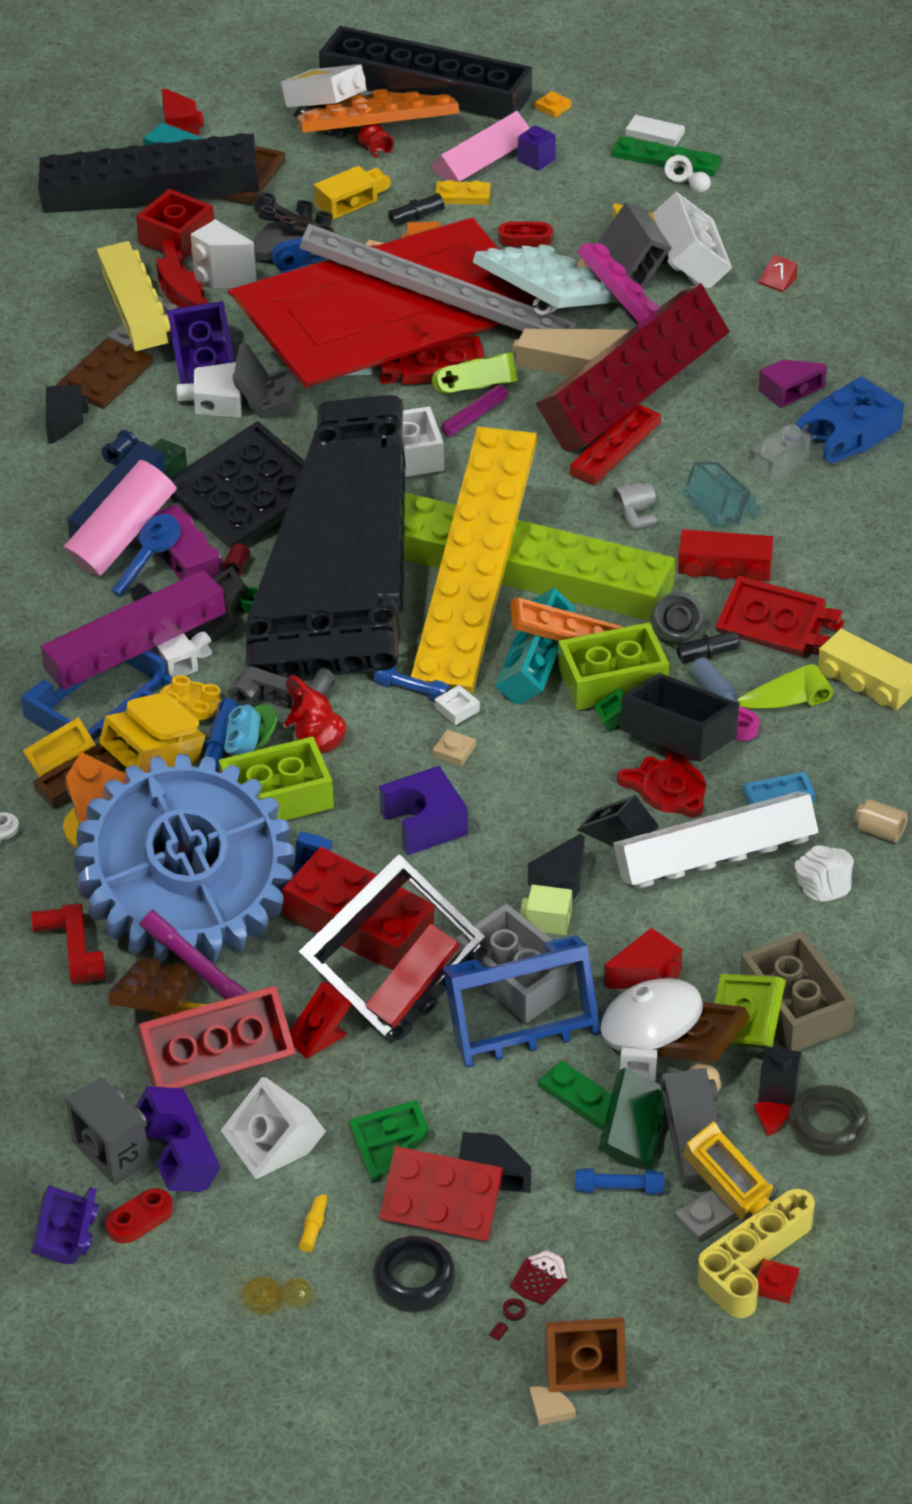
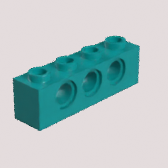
M554 587L531 600L569 612H574L575 607ZM517 630L495 687L516 704H521L541 693L558 653V641Z

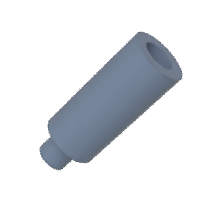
M699 658L691 664L689 674L704 690L738 703V700L735 698V689L706 658Z

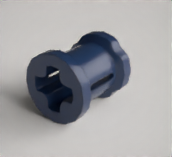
M121 430L113 443H107L102 448V456L106 462L117 466L135 445L139 443V440L134 433L128 430Z

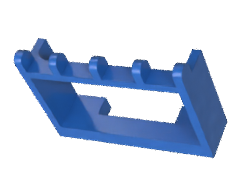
M147 650L124 661L152 677V679L107 715L126 711L128 701L154 694L152 692L162 684L165 686L171 684L173 677L166 674L165 660ZM43 679L21 696L24 717L49 733L56 731L71 722V720L51 708L88 679L65 690L59 687L55 691H53V685ZM105 717L88 730L93 740L101 735Z
M578 935L544 942L545 953L483 968L479 961L474 959L443 967L454 1038L458 1049L461 1051L466 1068L473 1066L472 1055L492 1050L496 1060L503 1059V1047L526 1042L531 1052L537 1050L536 1039L560 1034L563 1043L570 1042L569 1031L589 1026L593 1036L600 1034L588 947ZM575 963L583 1011L582 1015L477 1042H469L461 990Z

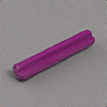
M503 385L495 386L444 421L440 427L441 432L447 437L453 436L505 400L509 395L508 390Z

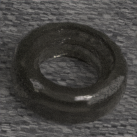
M822 1084L808 1088L796 1097L790 1108V1131L796 1142L807 1151L820 1156L836 1157L850 1153L862 1144L868 1132V1110L864 1102L851 1090L838 1085ZM834 1108L843 1112L848 1117L850 1123L848 1127L840 1132L825 1133L814 1128L808 1118L817 1109Z

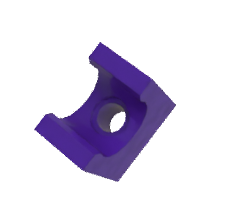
M440 766L379 786L380 813L385 820H391L401 815H414V817H408L402 821V843L407 856L468 835L467 807Z

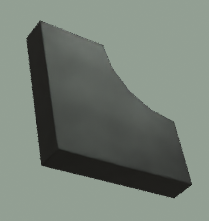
M232 566L213 579L224 590L226 613L199 626L202 632H206L211 638L210 643L220 640L237 627L234 619L235 608L240 599L249 591Z

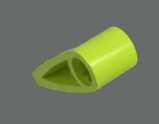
M809 664L773 679L739 697L737 700L739 706L743 708H779L808 702L809 705L814 706L829 701L833 696L834 690L819 667L815 664Z

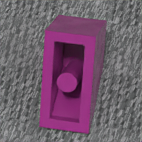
M782 359L759 371L758 391L779 408H782L826 386L827 366L824 363Z

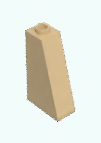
M525 328L520 338L515 339L512 353L513 356H516V366L571 376L630 330Z

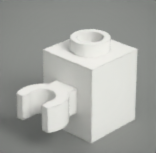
M199 632L191 640H188L183 633L153 647L152 651L165 660L166 674L171 677L177 675L185 676L198 671L197 657L206 658L212 654V650L207 645L211 642V638L206 632Z

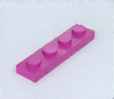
M600 243L581 245L577 253L638 323L660 308L656 303L650 301L643 293V288L627 275L626 269L612 258L607 247Z

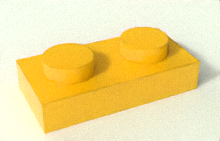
M437 181L435 194L439 193L442 196L444 204L489 205L491 182Z

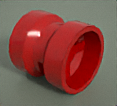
M379 124L364 125L358 133V142L368 149L369 153L375 158L378 157L375 152L383 150L386 153H390L393 149V138Z

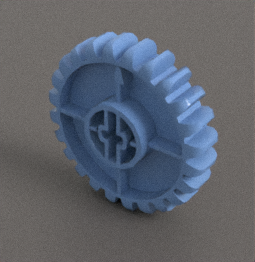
M178 754L175 760V767H167L164 759L157 756L150 759L148 773L145 774L140 767L135 765L126 768L124 784L118 780L110 779L103 786V799H92L87 805V820L81 822L78 826L76 837L78 847L74 851V868L80 873L77 889L82 897L90 899L88 913L93 920L107 918V936L113 940L122 937L126 933L130 935L128 951L138 954L146 945L154 947L153 958L159 959L161 963L168 958L171 950L159 943L139 925L151 909H154L170 923L177 933L194 948L202 951L204 956L211 962L219 961L222 944H225L236 953L244 950L247 935L255 938L262 937L266 933L268 919L277 918L282 912L284 904L283 888L293 878L290 869L294 863L295 850L292 845L287 843L291 829L287 821L277 819L279 804L274 798L259 800L262 784L259 781L252 779L243 785L238 783L240 768L230 765L222 773H218L215 771V758L208 756L202 759L199 767H192L187 754Z

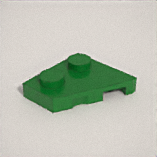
M417 1100L349 1119L350 1132L371 1183L377 1182L389 1172L395 1146L414 1150L429 1137V1128Z

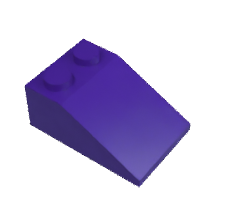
M223 301L167 310L180 384L194 383V370L198 367L235 362Z

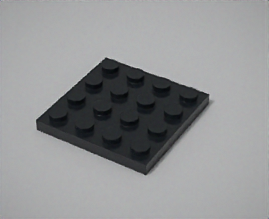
M256 421L169 478L177 487L171 497L229 549L234 544L246 545L284 519L305 460L259 421Z

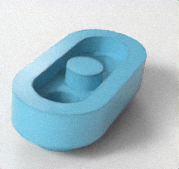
M251 705L237 706L228 717L229 721L224 746L225 751L231 757L252 752L258 742L261 715Z

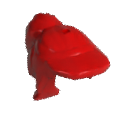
M289 676L286 681V688L295 704L291 707V712L283 726L288 728L292 723H295V736L297 740L314 737L320 753L334 750L344 740L347 730L346 722L339 714L333 711L331 703L326 696L308 687L297 676Z

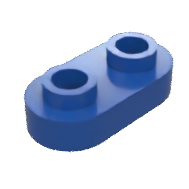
M302 238L281 242L273 248L271 253L273 263L281 271L301 265L319 263L325 257L311 255L308 251L300 249ZM291 256L290 260L284 261L287 257Z

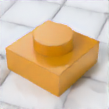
M553 91L535 101L536 110L553 118H556L572 107V100Z

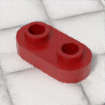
M540 221L505 222L498 227V241L502 245L509 247L549 245L553 241V227L546 222Z
M158 1188L148 1189L107 1216L105 1224L108 1237L114 1242L122 1244L130 1243L170 1218L173 1213L172 1197L165 1190Z

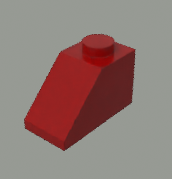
M161 89L165 124L199 136V127H204L202 111H197L195 100L168 89Z
M651 927L604 965V986L608 989H629L634 985L660 978L677 979L682 971V948Z

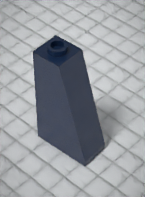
M143 441L137 443L68 518L69 538H72L139 460L150 463L165 474L163 453Z

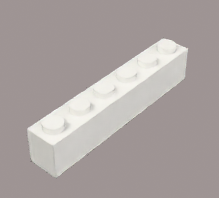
M797 791L613 842L622 881L634 885V888H643L653 885V879L663 876L666 879H675L684 876L685 870L695 867L697 871L716 867V862L727 859L728 862H735L746 859V853L758 850V853L772 852L778 849L777 844L789 842L790 845L804 843L809 840V835L819 832L811 795Z

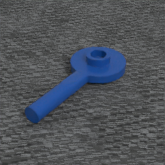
M160 514L144 524L139 536L143 547L111 590L114 594L122 597L152 554L164 552L176 543L180 536L181 527L175 517L169 514Z

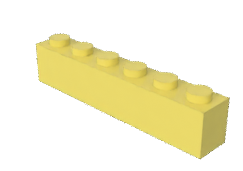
M129 241L97 248L103 277L134 350L139 351L168 343L166 332L171 331L167 315H164L162 303L158 301L156 290L152 287L150 276L146 273L138 250H133Z

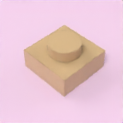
M447 729L433 748L432 755L435 758L462 767L476 747V739Z

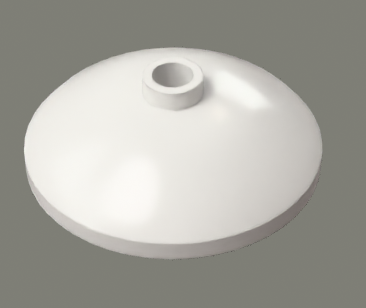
M660 978L639 983L621 993L608 1006L600 1023L602 1036L610 1047L619 1051L622 1050V1047L653 1050L665 1046L683 1036L695 1025L702 1013V998L696 987L678 979Z

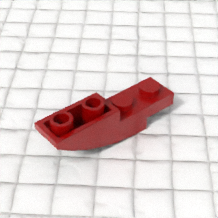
M173 240L162 241L163 258L156 259V269L159 285L171 304L181 308L207 304L208 300L207 297L204 298L202 281L196 280L194 271L187 272L186 266H183L181 250L176 251Z

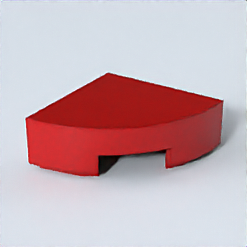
M770 1102L754 1104V1112L766 1137L778 1132L786 1123L789 1117L790 1105Z

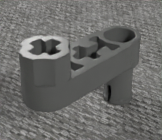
M246 667L228 689V697L235 700L240 706L247 704L252 706L257 699L290 710L295 704L286 688L287 678L255 667ZM319 669L307 686L325 695L335 683V676L327 669Z

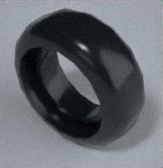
M411 1235L397 1238L384 1246L375 1259L373 1280L376 1291L386 1304L400 1311L420 1312L432 1309L447 1298L454 1285L455 1266L451 1254L441 1243L428 1237ZM415 1259L429 1263L435 1269L436 1274L432 1281L425 1286L409 1288L399 1284L393 1278V1271L402 1262Z

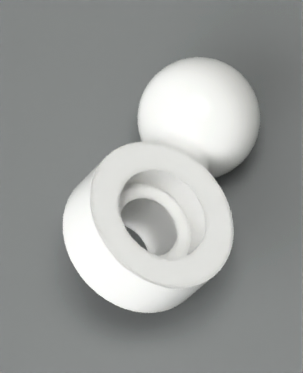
M675 155L666 162L665 173L670 181L674 183H685L688 181L690 188L696 192H704L710 188L711 181L709 176L704 172L694 173L693 166L687 157ZM679 167L684 168V172L681 175L675 174L676 169Z

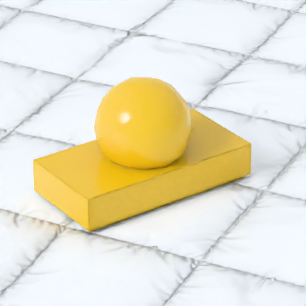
M77 717L27 747L23 752L38 777H41L75 758L80 752H85L95 746L96 743L80 717Z

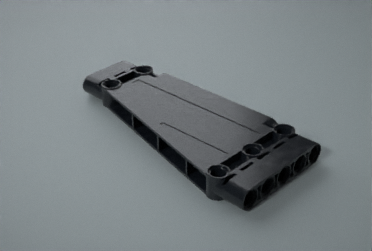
M381 395L323 402L319 405L317 429L314 431L311 445L244 625V632L247 638L245 668L255 667L285 678L291 675H295L298 678L315 677L319 669H327L333 675L388 670L396 667L398 664V642L401 637L399 613L403 612L406 491L403 401L398 396Z

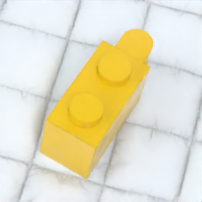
M358 165L315 183L314 202L322 211L331 213L333 220L378 201L377 194L390 187L391 178L383 175L379 168L365 171Z

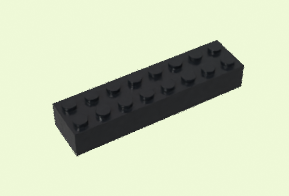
M339 26L319 51L320 68L361 64L365 76L366 89L368 90L385 89L388 92L396 93L418 92L420 95L432 96L446 94L458 102L459 110L504 119L516 111L520 112L532 94L531 66L345 26Z
M238 133L233 136L224 137L211 136L206 139L197 140L185 139L180 142L171 143L158 142L153 145L144 146L131 145L118 149L105 148L100 151L91 152L78 151L65 155L51 154L46 157H40L38 190L43 213L76 212L149 204L168 189L192 198L259 191L258 155L254 133Z

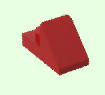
M321 982L290 1030L293 1046L306 1059L348 1035L338 1024L352 1003L331 983Z

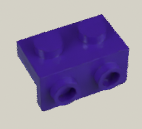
M48 1185L43 1193L30 1252L63 1264H74L80 1254L86 1255L93 1238V1234L88 1233L89 1225L94 1223L99 1209V1204L94 1203L97 1189L89 1187L85 1195L81 1197Z

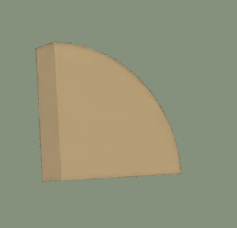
M529 1387V1395L538 1426L576 1418L575 1407L561 1392H549L548 1387Z

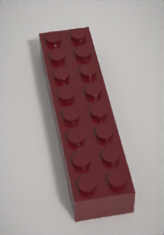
M702 283L679 292L535 404L563 450L570 452L584 447L730 333V330Z

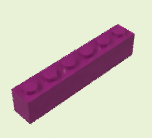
M201 570L41 645L43 668L62 690H65L225 614L224 590L204 570Z

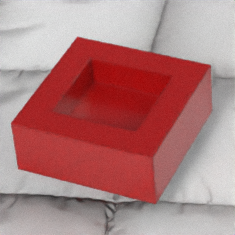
M763 1259L757 1275L759 1285L758 1296L790 1304L800 1268Z

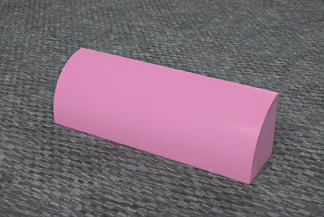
M516 111L442 154L431 165V168L438 176L445 180L460 182L518 148V136L530 128L519 112Z
M139 460L65 544L64 549L82 570L101 576L140 532L144 524L154 516L174 493L177 487L159 469L146 461Z

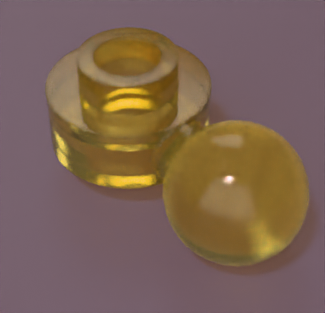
M259 1276L247 1282L243 1288L242 1297L246 1308L250 1312L257 1315H267L275 1312L282 1301H285L292 1307L306 1305L312 1297V1287L302 1277H293L284 1286L279 1287L273 1278ZM265 1290L261 1294H256L258 1291Z

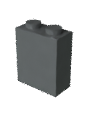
M626 202L598 242L608 248L612 258L626 269L627 275L643 289L672 248L647 210Z

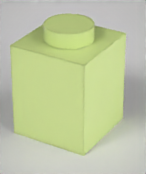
M532 885L529 898L523 897L520 915L542 932L567 935L572 913V890Z

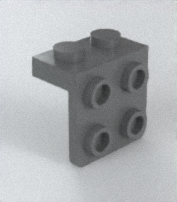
M247 343L241 344L236 357L233 382L235 387L241 390L247 398L250 409L255 411L260 418L266 419L276 415H284L292 410L298 380L288 367L268 374Z

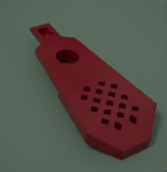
M549 1250L527 1257L510 1284V1288L524 1299L544 1305L567 1282L563 1258ZM511 1298L503 1304V1315L506 1319L518 1321L525 1316L526 1308L522 1300ZM510 1306H518L521 1308V1311L512 1314L507 1309ZM499 1322L489 1333V1336L499 1341L508 1330V1327L504 1323Z

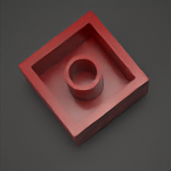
M168 189L136 215L138 242L163 253L162 241L173 240L176 251L181 250L184 260L192 253L191 233L214 220L213 206Z

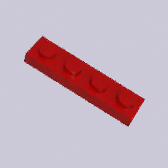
M638 404L612 425L570 465V475L595 485L661 423V414Z

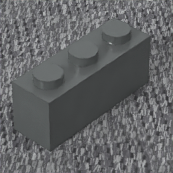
M707 1068L665 1073L660 1088L682 1187L708 1184L683 1157L686 1143L713 1121L717 1124L720 1131L725 1134L722 1113H716L714 1101L718 1100L716 1082L714 1079L709 1080ZM714 1145L706 1151L726 1174L729 1169H732L733 1166Z

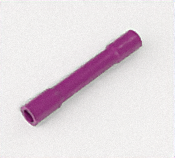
M151 909L139 923L159 943L167 946L213 986L222 998L229 999L249 993L178 934L176 929L154 909Z

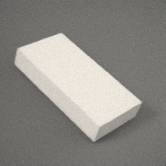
M635 115L626 127V136L659 142L660 144L674 147L685 133V126Z

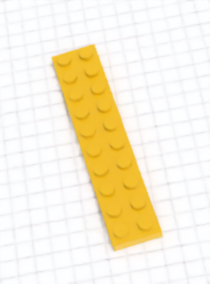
M477 426L411 677L433 683L434 680H440L450 685L451 689L460 685L469 693L474 692L538 441L537 433Z

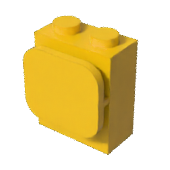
M158 693L128 701L126 711L105 716L99 743L126 768L135 765L140 767L146 774L149 772L150 759L157 756L164 759L167 767H175V760L178 754H187L191 764L200 759L206 735L198 729L199 720L173 697Z

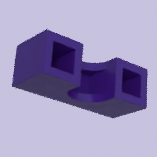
M147 1086L135 1107L140 1109L146 1118V1138H156L167 1143L156 1165L168 1191L200 1192L208 1189L221 1166L184 1088Z

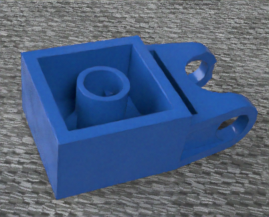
M860 376L820 400L803 414L795 424L793 438L799 443H809L816 440L825 441L822 458L829 463H836L858 452L860 454L902 429L904 403L863 376ZM808 424L807 429L802 432L803 428Z

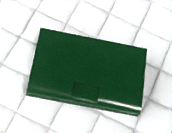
M622 1068L617 1072L598 1147L599 1151L634 1168L652 1170L665 1116L660 1084L628 1068Z

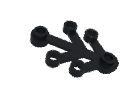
M261 192L256 197L254 210L259 212L258 217L265 221L278 222L277 228L281 231L304 235L308 224L314 225L310 222L313 203L309 201L298 200L296 206L298 215L277 204L276 196L271 193ZM317 211L315 223L318 224L317 227L335 233L334 229L330 227L333 215L326 211Z

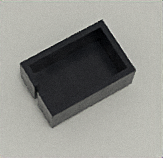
M657 673L644 681L642 686L638 685L622 695L620 730L631 734L634 738L659 745L664 750H671L684 755L689 760L701 762L737 737L739 703L665 674Z

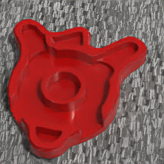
M669 750L667 759L664 761H659L653 756H647L639 768L623 769L617 774L618 785L638 792L647 804L658 811L683 814L690 818L698 817L704 812L703 799L706 788L704 776L688 762L684 755Z

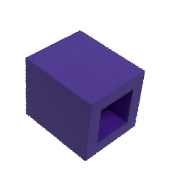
M534 125L518 136V162L539 171L555 160V134Z

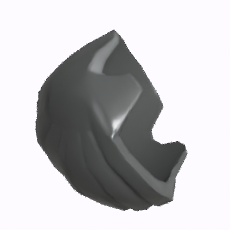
M676 591L669 593L661 598L651 611L650 620L653 631L659 638L669 643H681L691 639L699 632L702 625L703 614L700 603L691 594Z

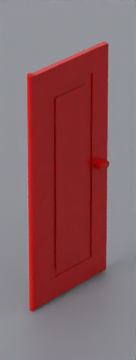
M474 217L373 246V248L531 307H537V305H533L537 297L473 263L475 252L488 251L489 248L500 250L476 222ZM330 259L228 290V295L232 296L304 388L501 325L494 320L474 315L467 310L453 305H447L427 295H420L413 290L391 284L389 281L373 275L364 274L362 271L346 265H340Z

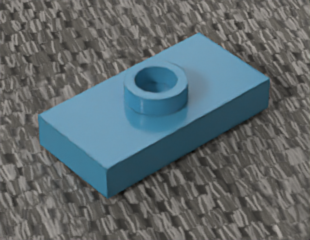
M805 771L742 785V793L748 805L797 791L810 794L812 802L816 800V793Z

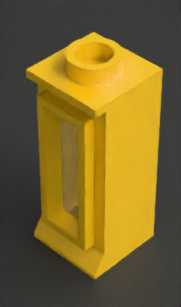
M714 1121L686 1143L683 1157L741 1221L750 1214L756 1215L761 1209L771 1203L769 1198L774 1186L770 1185L720 1131Z

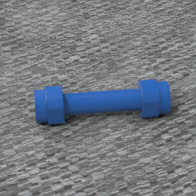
M396 667L375 671L374 682L380 684V686L389 688L391 684L429 695V700L435 702L437 697L451 690L450 685L440 680H434L433 683L396 673Z
M594 1168L576 1169L575 1191L594 1193V1188L645 1190V1195L663 1194L664 1172L645 1170V1175L594 1173Z

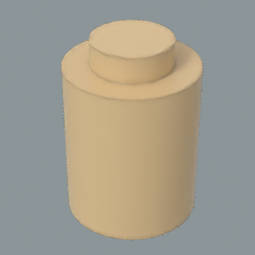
M868 799L865 804L860 803L854 822L858 823L859 831L897 843L905 830L908 812Z

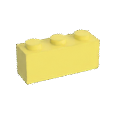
M842 628L819 648L818 667L824 676L835 678L847 684L854 692H862L874 698L879 705L889 706L898 710L912 696V664Z

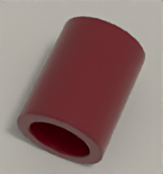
M243 544L232 545L222 565V570L225 571L231 566L234 568L236 565L238 567L236 572L241 576L251 556L249 548Z

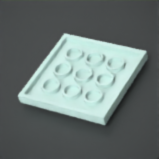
M540 244L539 247L522 246L520 249L506 247L505 250L489 248L488 251L475 252L473 263L556 308L620 302L591 268L575 265V259L554 253L555 249L548 245Z

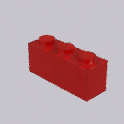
M682 529L678 554V574H685L690 577L711 576L720 579H737L738 576L757 581H770L774 536Z

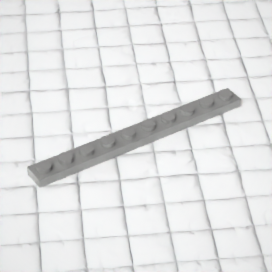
M308 224L299 247L313 255L325 257L340 265L349 266L362 271L364 274L376 276L389 281L391 284L400 285L420 295H427L447 305L462 308L474 315L486 317L501 325H507L524 331L525 328L575 329L576 323L550 313L540 315L534 311V307L311 224Z

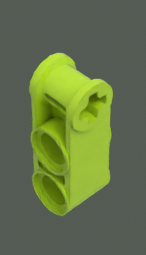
M512 352L490 356L487 359L480 358L438 369L432 376L433 388L442 394L462 390L469 391L489 387L492 384L495 386L518 381ZM446 376L452 377L453 382L443 384L442 378Z

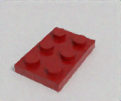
M395 1146L379 1219L488 1242L504 1169Z

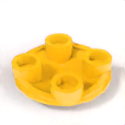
M184 675L174 676L171 684L166 685L160 691V694H166L176 699L198 720H205L216 715L218 703L221 701V690L217 685L191 681L189 677Z

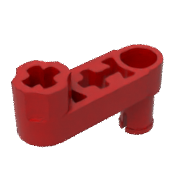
M82 903L61 905L62 909L31 911L33 933L64 929V932L67 933L71 984L106 980L103 951L86 952Z

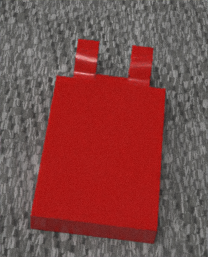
M469 336L376 366L381 368L382 373H389L379 375L381 385L395 383L399 379L402 380V384L432 383V376L438 369L457 365L465 361L485 358L479 336ZM446 376L442 378V382H453V379Z
M738 576L715 629L716 632L720 633L736 631L739 639L804 657L807 649L819 655V648L831 638L830 636L819 634L822 626L837 633L841 628L843 629L845 622L841 619L842 610L826 608L827 605L824 598Z

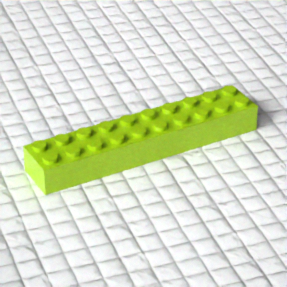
M405 492V561L440 569L457 504ZM517 520L501 584L538 594H543L554 587L568 601L651 621L650 616L654 605L670 593L675 583V558Z

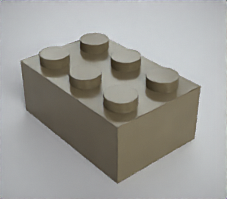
M803 931L741 954L740 975L778 976L786 980L775 1032L788 1050L799 1051L852 1030L855 1001Z

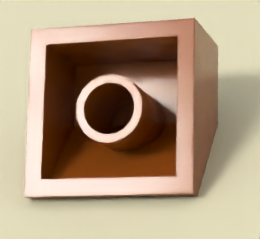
M624 1317L546 1322L544 1344L549 1392L626 1387Z

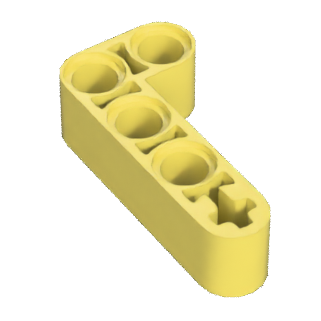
M791 1189L703 1250L698 1260L697 1280L700 1288L729 1315L737 1318H746L752 1315L757 1307L759 1286L758 1280L752 1272L761 1266L763 1259L770 1260L810 1231L814 1217V1197L806 1190Z

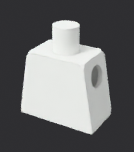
M236 362L196 368L194 370V383L177 384V401H194L195 414L242 417V391L238 390L233 382Z

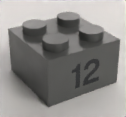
M101 1076L66 1098L72 1142L113 1185H116L149 1164L148 1149H150V1144L145 1132V1127L147 1126L146 1118L137 1107L132 1108L126 1102L123 1093L117 1086L111 1087Z

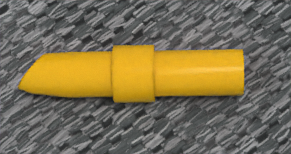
M327 1195L317 1196L312 1203L310 1212L307 1213L304 1231L299 1243L301 1251L312 1252L318 1232L321 1231L324 1223V1214L328 1200Z

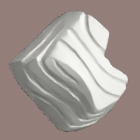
M821 845L811 848L805 856L800 857V860L795 862L797 882L803 887L804 894L820 902L834 900L847 895L852 883L853 857L844 849Z

